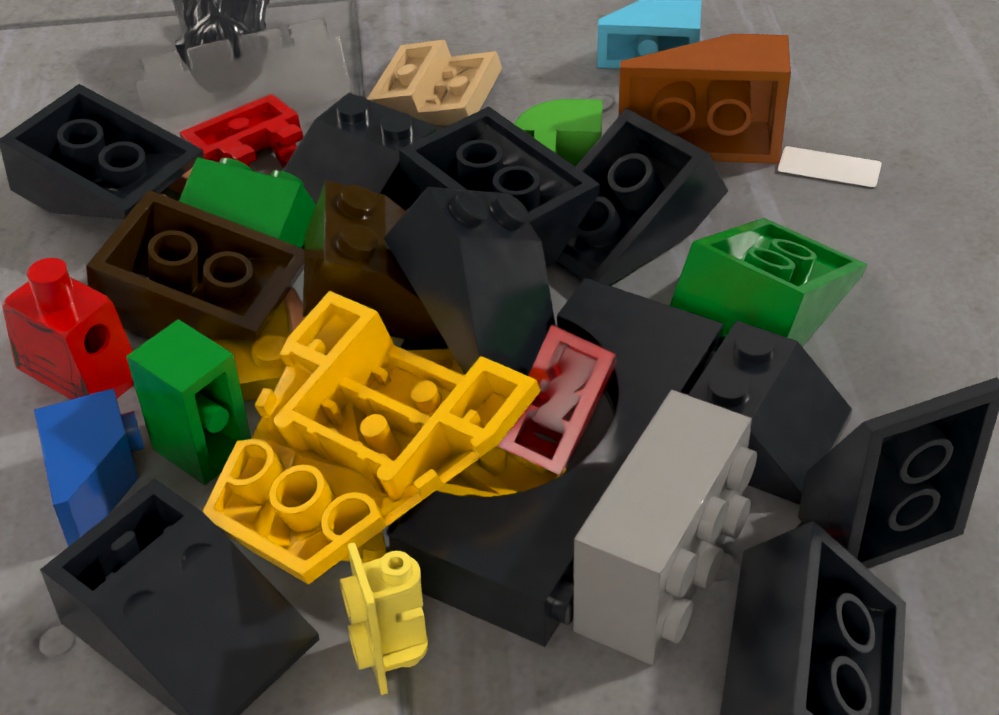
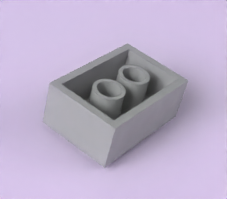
M674 390L670 391L574 538L573 632L652 666L655 665L668 640L676 644L680 642L693 613L694 602L691 601L698 586L706 590L711 587L723 557V549L720 547L727 536L736 539L740 535L749 514L751 500L743 497L742 493L751 479L757 460V452L748 449L752 418Z

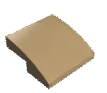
M445 39L401 45L367 99L399 112L407 113L412 117L436 126H449L480 111L502 70V65L497 51L451 57Z

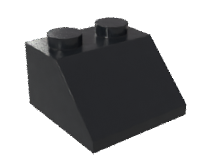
M737 320L688 394V396L752 418L748 449L757 452V460L748 485L799 505L801 503L806 471L837 445L852 415L850 405L798 341Z

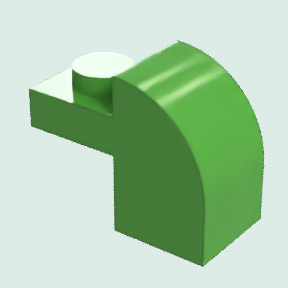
M559 99L543 102L523 112L514 124L573 166H576L602 136L603 100Z

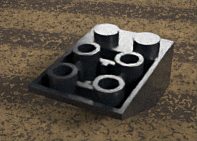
M156 479L145 485L40 569L61 624L176 715H240L320 640L319 633L204 512Z

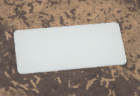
M786 146L781 156L778 171L876 187L882 163L876 160Z

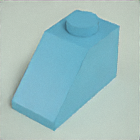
M639 0L598 19L597 68L620 69V61L699 42L702 0Z

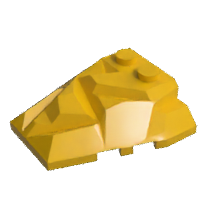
M329 291L287 338L279 354L287 366L274 392L272 389L263 388L254 405L260 416H262L251 439L236 442L202 512L228 538L309 585L349 555L347 544L355 542L356 547L359 548L496 447L541 390L536 379L482 356L463 376L394 345L377 311Z

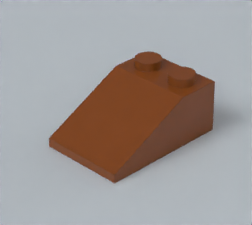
M732 33L620 61L618 117L627 108L708 152L713 162L779 164L791 77L788 35Z

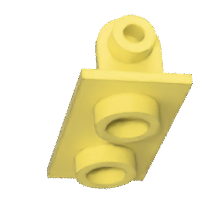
M354 542L347 544L352 576L340 579L341 592L351 625L347 626L358 669L372 667L380 694L384 695L388 693L385 672L400 667L416 665L428 650L425 617L421 608L423 606L420 567L413 558L402 551H391L382 558L362 563Z

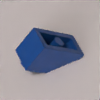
M114 388L34 409L52 502L68 547L108 516L139 479L132 452L145 449L135 412L131 411L121 414Z

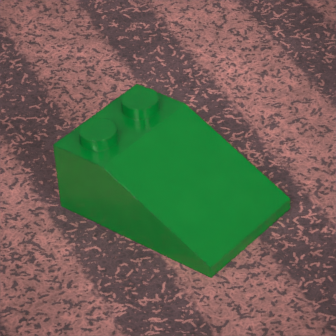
M761 218L693 241L669 306L723 323L724 337L727 336L737 320L796 340L803 347L863 276L868 264L773 221Z

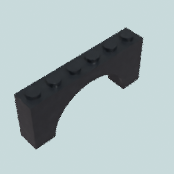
M584 278L557 314V327L616 354V366L603 392L614 414L611 426L601 442L583 461L568 472L543 485L522 492L492 497L458 496L435 491L411 508L389 535L390 551L405 552L418 563L421 573L422 594L545 647L560 622L568 625L573 621L574 538L670 391L674 390L685 395L690 393L722 344L724 324Z

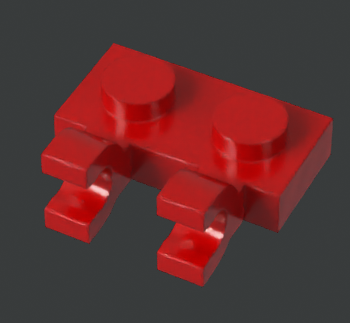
M273 94L179 132L180 138L203 150L204 159L219 163L221 158H231L244 163L250 168L249 163L257 160L255 152L273 148L278 162L284 168L297 148L296 143L303 139L298 114Z

